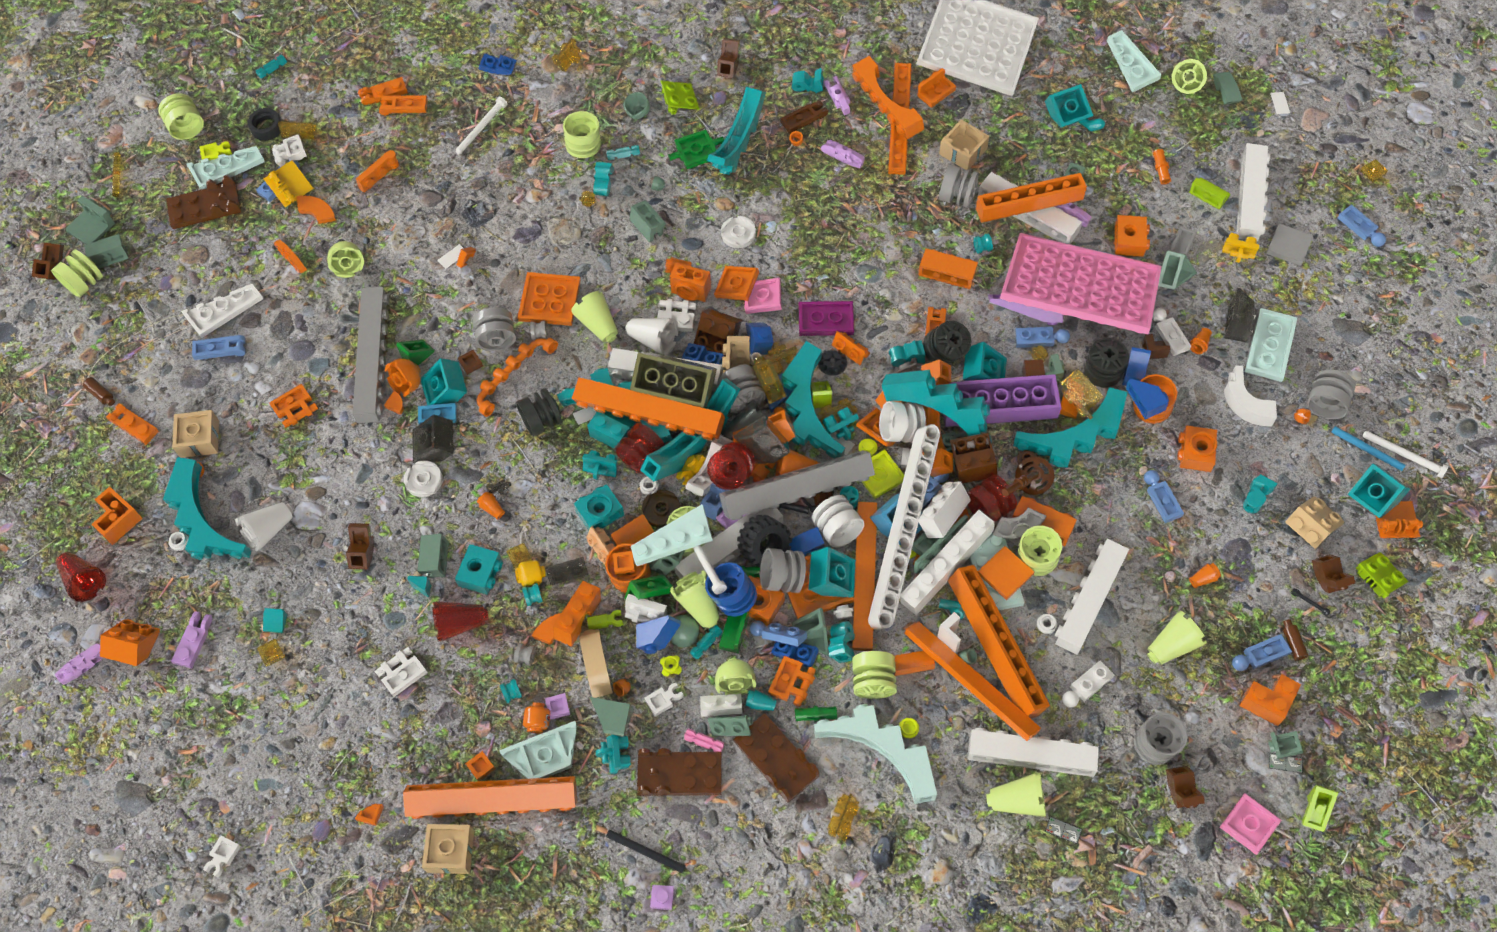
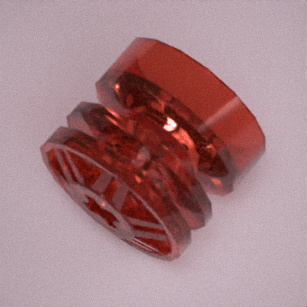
M635 423L628 431L627 437H623L620 443L614 447V450L621 461L629 468L644 474L640 469L647 455L664 447L665 444L652 429L641 423Z
M739 442L727 443L710 458L707 465L709 478L721 489L733 490L738 488L752 474L755 467V458L752 451L746 445Z
M993 474L988 479L983 480L981 486L976 485L967 491L971 499L968 507L973 515L980 510L993 520L994 523L1001 518V515H1007L1009 511H1013L1017 507L1014 493L1008 496L1002 494V489L1009 485L999 475Z

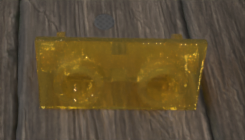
M278 122L281 138H289L299 134L301 139H315L314 131H316L317 126L313 122Z
M848 398L838 401V405L835 407H831L830 404L820 408L821 412L816 415H822V418H820L821 424L824 425L822 420L830 415H833L836 422H838L837 412L846 407L855 415L857 408L851 404L855 399L849 401Z
M842 794V797H839L834 812L840 814V817L832 815L827 828L829 836L836 837L837 835L843 842H845L847 835L851 831V823L859 809V802L852 794L849 796Z

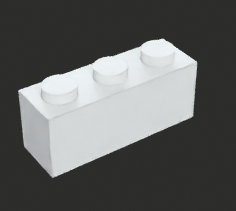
M946 482L943 484L928 507L923 510L918 522L927 538H944L971 501L961 482Z

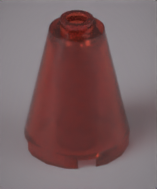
M72 552L62 553L56 559L57 569L70 598L77 602L88 601L97 596L96 593L100 588L104 589L107 580L106 575L100 568Z
M432 602L434 606L432 607L434 628L438 631L436 635L438 642L483 626L485 621L489 620L487 608L484 609L483 605Z

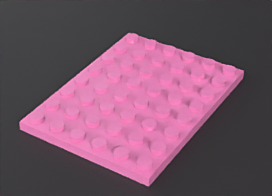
M1020 233L1000 299L1040 308L1045 311L1061 313L1062 315L1078 317L1082 320L1107 324L1120 329L1132 330L1137 333L1149 334L1162 266Z

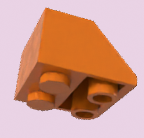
M129 619L122 620L101 634L100 657L138 666L149 657L160 629L149 624H139Z

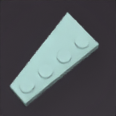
M1122 30L1108 36L1107 42L1132 93L1160 80V72Z
M254 146L234 151L232 155L223 154L219 155L216 159H203L201 163H187V166L200 190L207 188L206 182L209 179L218 184L222 182L225 175L230 177L236 176L265 161L258 148Z
M701 504L632 545L631 549L636 566L713 541L703 505Z

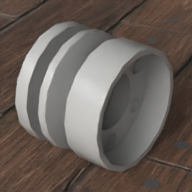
M949 164L940 188L939 200L951 203L955 196L957 197L956 205L960 206L964 199L963 207L968 209L978 188L979 172L974 171L971 178H969L970 170L967 169L964 176H961V167Z
M749 365L735 366L724 372L717 381L719 386L722 379L727 378L741 389L730 409L731 413L739 414L754 400L757 406H759L765 399L766 395L761 384L758 382L753 368Z
M1328 369L1320 371L1316 374L1307 401L1308 409L1317 416L1326 419L1345 417L1349 411L1351 399L1356 388L1355 380L1350 375L1338 370Z
M767 548L764 551L760 565L762 589L769 591H779L782 589L783 592L799 593L803 587L806 573V561L803 552L787 550L784 553L782 549Z
M1167 712L1156 713L1150 716L1136 731L1134 736L1135 750L1148 763L1154 765L1165 764L1171 761L1186 746L1188 739L1187 729L1182 720L1174 714Z

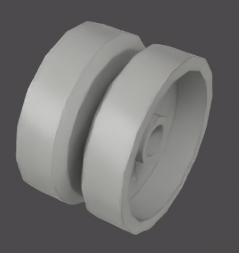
M499 307L487 308L473 316L472 324L475 332V342L480 349L499 351L510 347L515 342L516 335L513 327V318L511 312L507 309Z

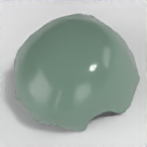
M634 92L625 98L623 107L630 118L641 119L649 113L650 103L644 93Z
M689 615L677 616L676 619L681 621V625L672 637V643L678 647H689L695 644L699 634L697 621Z

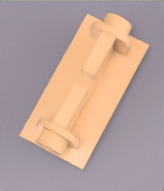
M591 526L586 537L587 542L597 553L598 559L605 565L607 555L615 546L613 543L606 545V543L610 542V538L604 529L600 527L594 529Z

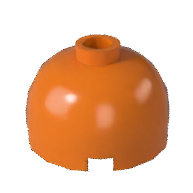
M399 358L388 363L385 367V372L388 371L389 374L387 381L398 394L403 393V397L418 389L421 383V370L417 364L409 359Z

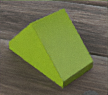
M829 381L811 382L810 390L814 409L831 407L832 390Z

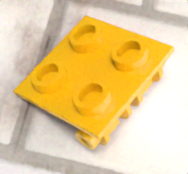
M293 160L276 171L270 172L264 178V181L285 208L297 200L296 196H304L314 189Z

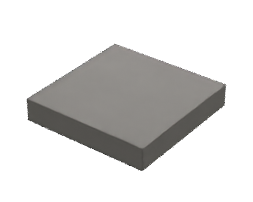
M1278 223L1266 254L1301 266L1313 235Z

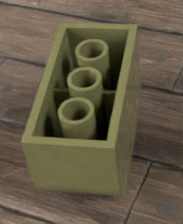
M638 352L630 390L704 408L707 407L711 398L717 368L665 355Z

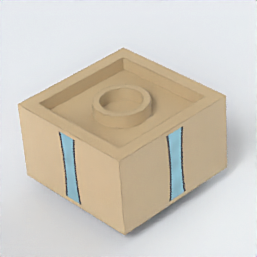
M960 120L941 140L939 155L965 170L970 169L987 150L989 135Z
M212 410L174 414L172 448L180 458L218 454L219 420Z
M427 824L422 868L427 873L470 874L474 830L470 825Z

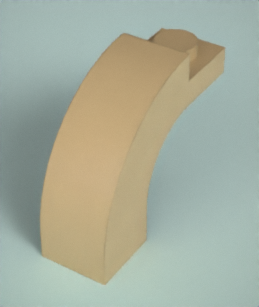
M599 629L586 630L580 633L579 639L592 697L596 698L613 694Z

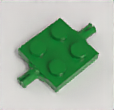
M705 129L675 139L674 144L677 152L668 154L669 161L680 158L686 169L708 163L709 154L716 151V146L722 144L724 138L722 136L712 139Z

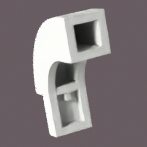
M1235 365L1233 371L1229 373L1228 383L1224 389L1225 399L1229 407L1236 415L1249 423L1272 427L1277 418L1276 401L1257 399L1248 393L1244 385L1243 366Z
M721 435L719 439H714L711 442L703 466L687 482L685 489L702 497L710 491L711 484L730 462L735 449L734 442Z

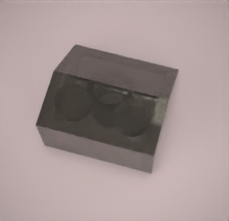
M1241 288L1236 289L1228 306L1224 338L1247 342L1248 337L1254 333L1255 325H1252V321L1255 320L1257 310H1254L1255 302Z
M433 414L412 430L413 463L419 461H444L453 454V420Z
M766 415L734 435V438L757 464L775 463L790 453L787 439Z

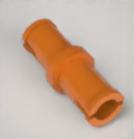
M1157 149L1153 152L1156 163L1155 170L1158 172L1160 183L1165 185L1172 181L1168 170L1169 163L1166 162L1164 150Z

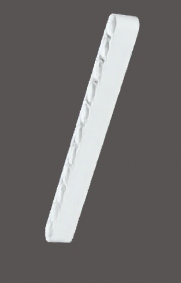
M934 424L921 427L915 432L868 617L870 627L876 630L889 628L894 623L918 526V519L921 514L940 438V430Z

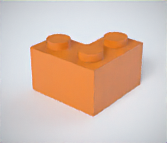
M110 486L94 499L105 513L91 525L112 545L143 519Z
M1283 674L1276 680L1272 689L1253 681L1239 706L1279 726L1285 719L1301 684Z

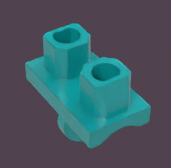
M846 407L837 412L841 422L837 423L833 415L828 416L822 421L829 434L839 430L840 432L836 434L837 439L843 437L848 441L851 439V433L855 430L853 426L847 428V425L858 420L859 416L857 414L853 415L850 409Z
M591 450L589 454L584 453L582 457L583 471L593 473V479L598 480L600 475L616 478V455L609 454L604 458L600 457L598 451Z
M611 734L606 738L607 742H601V749L596 750L595 754L596 757L602 758L603 764L609 763L610 774H616L619 770L629 768L631 765L630 756L620 755L619 749H627L629 741L628 736L623 737Z

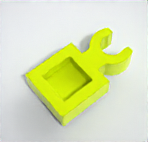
M228 141L221 143L219 146L215 142L199 147L202 160L207 158L209 160L216 159L219 155L223 154L232 155L231 145Z

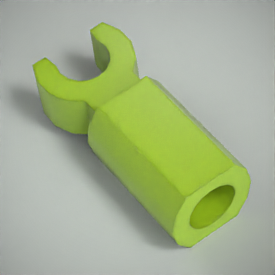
M614 610L609 615L605 613L587 617L589 629H602L609 627V625L615 627L622 626V620H615V617L622 615L621 610Z

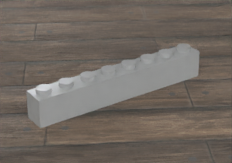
M383 287L361 288L353 416L357 423L379 422L380 415L383 414L381 399L384 398L382 383L385 382L383 367L386 366L384 351L387 350L385 335L388 334L386 320L389 318L387 305L390 303L389 294H386Z
M862 450L719 493L724 516L731 520H738L748 513L750 515L758 514L761 512V509H774L784 502L787 504L794 503L801 497H814L817 492L822 491L826 493L833 491L834 487L850 486L853 481L858 480V482L869 480V477L875 475L870 452Z

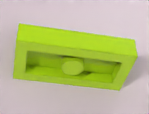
M1197 177L1189 191L1190 194L1219 210L1231 195L1203 178L1198 179Z

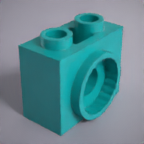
M607 484L597 487L592 493L580 497L573 503L576 513L588 531L591 526L594 529L597 527L603 529L625 516L622 505ZM599 509H603V510H604V511L601 512V513H597V512H596V511L599 510Z
M469 544L455 577L458 587L488 595L490 589H493L495 586L497 572H500L503 566V560L499 552ZM481 567L478 571H473L474 568Z

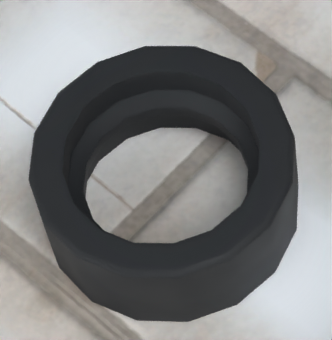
M271 108L258 109L248 119V127L252 135L258 140H273L282 132V120L279 114ZM264 120H274L273 125L267 129L256 128Z

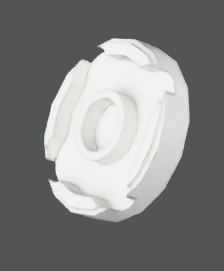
M743 216L731 217L723 223L721 237L724 243L730 247L744 248L754 241L756 228L749 218Z
M430 461L416 462L415 465L410 466L406 470L404 475V484L407 490L417 497H428L435 494L443 483V475L439 467Z

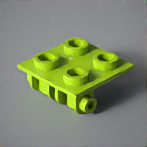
M660 81L669 113L672 115L676 114L678 108L700 109L691 83Z
M1381 552L1362 561L1356 567L1357 574L1363 580H1366V583L1374 581L1369 587L1372 588L1377 585L1373 591L1383 599L1409 582L1403 573L1397 570Z

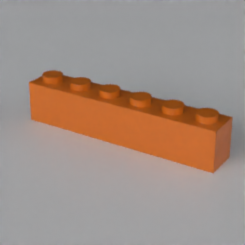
M1077 173L983 194L977 198L976 211L981 223L1083 200L1087 186L1082 174Z

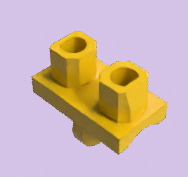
M1230 233L1224 243L1222 252L1236 257L1235 262L1240 263L1241 258L1255 259L1260 244H1257V239L1254 237H1247L1245 241H1241L1238 234Z

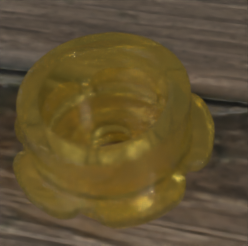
M584 191L581 197H579V201L584 206L590 207L596 203L595 194L592 192Z
M1041 345L1032 348V358L1034 360H1043L1044 362L1048 357L1045 348Z

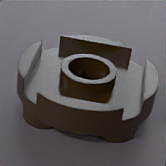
M657 490L652 495L650 493L642 503L644 516L651 526L657 528L666 526L670 514L681 507L677 496L668 490ZM664 505L666 510L659 512L657 507L661 508Z

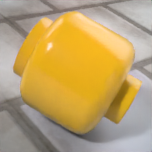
M536 560L521 562L518 568H515L516 581L523 587H532L536 583L540 585L542 578L546 576L544 566H540Z

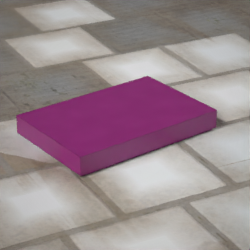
M853 301L799 302V336H833L837 331L845 332L847 335H854Z

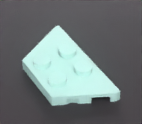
M575 721L499 750L500 754L527 779L547 778L572 768L577 724Z

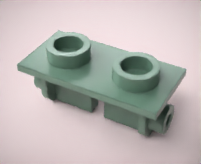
M749 715L735 717L716 716L708 718V723L712 736H751L749 725L753 724V718L749 717Z

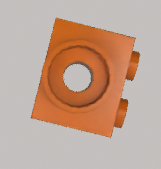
M1118 215L1114 225L1115 255L1144 257L1145 251L1149 250L1150 239H1147L1150 224H1147V217Z
M676 262L670 274L671 293L677 294L685 300L705 302L711 290L710 271Z
M1186 425L1184 431L1180 432L1178 443H1181V449L1178 450L1177 460H1180V468L1211 472L1216 461L1217 430Z
M749 576L757 589L756 601L760 600L763 602L761 605L754 604L749 610V617L756 621H761L768 626L772 623L785 602V594L781 589L779 591L763 590L760 578Z

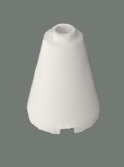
M632 318L627 322L625 328L628 336L665 355H668L675 347L674 337L678 336L679 333L677 321L671 318Z
M281 502L241 515L235 521L237 526L241 524L242 530H240V533L251 548L256 546L255 551H258L293 518L292 514L294 512L288 503L284 504Z

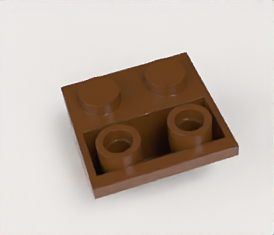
M708 308L701 313L693 344L705 346L707 351L723 354V344H727V336H738L742 320Z
M988 432L950 440L958 482L963 484L998 477L997 462Z

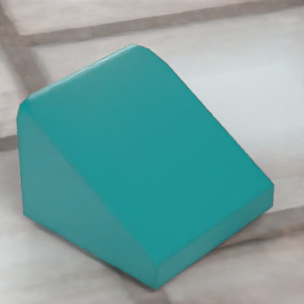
M407 577L414 589L426 597L430 596L431 583L428 577Z
M265 608L263 632L283 633L287 613L283 609Z

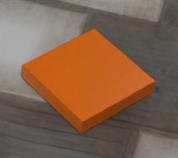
M725 266L714 292L715 297L748 301L759 275L758 268Z
M1006 546L978 570L980 577L1006 600L1034 575V571Z

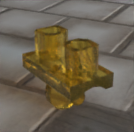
M572 38L568 43H563L560 46L561 52L559 54H554L552 57L554 65L559 66L562 72H566L573 62L578 63L581 60L579 55L581 50L577 47L576 40Z
M774 342L768 354L769 356L775 354V356L766 359L764 363L765 368L769 367L774 375L782 372L784 369L780 362L786 360L789 366L798 352L796 346L782 352V350L786 349V345L782 344L779 346L777 342Z

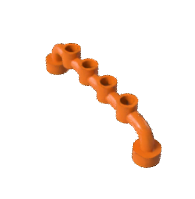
M539 338L532 341L529 345L522 343L518 348L520 354L517 357L510 355L506 359L507 366L504 369L498 367L494 370L493 377L495 378L491 382L484 380L481 383L480 389L482 391L476 400L479 412L485 417L493 413L495 405L489 400L484 401L485 397L492 395L496 387L501 382H505L509 374L513 370H517L526 357H531L536 347L543 346L542 348L545 352L552 354L556 351L558 342L552 338Z

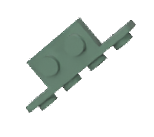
M966 514L949 529L944 538H927L924 532L913 543L912 550L920 556L915 561L914 573L918 574L968 522L969 517Z

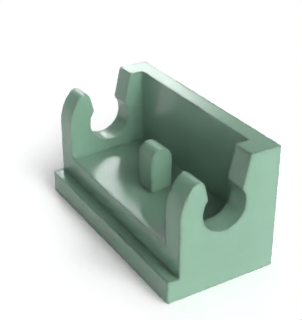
M646 200L631 206L630 221L648 242L654 240L656 233L659 237L663 234L666 223Z
M119 234L84 245L86 256L95 263L98 269L129 259L126 246L122 243Z
M442 534L421 535L417 572L425 574L428 578L446 577L449 541Z

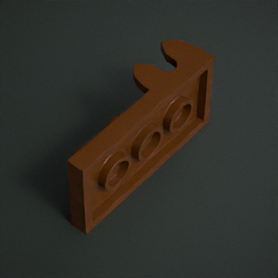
M225 175L222 179V185H217L215 181L209 179L206 182V189L166 198L171 228L177 229L241 213L235 181L230 176Z
M765 713L755 720L752 725H749L751 736H736L733 739V742L787 803L820 776L816 765L807 761L804 752L800 748H796Z
M646 748L638 750L637 796L722 795V752H671L666 748H661L658 752H651Z

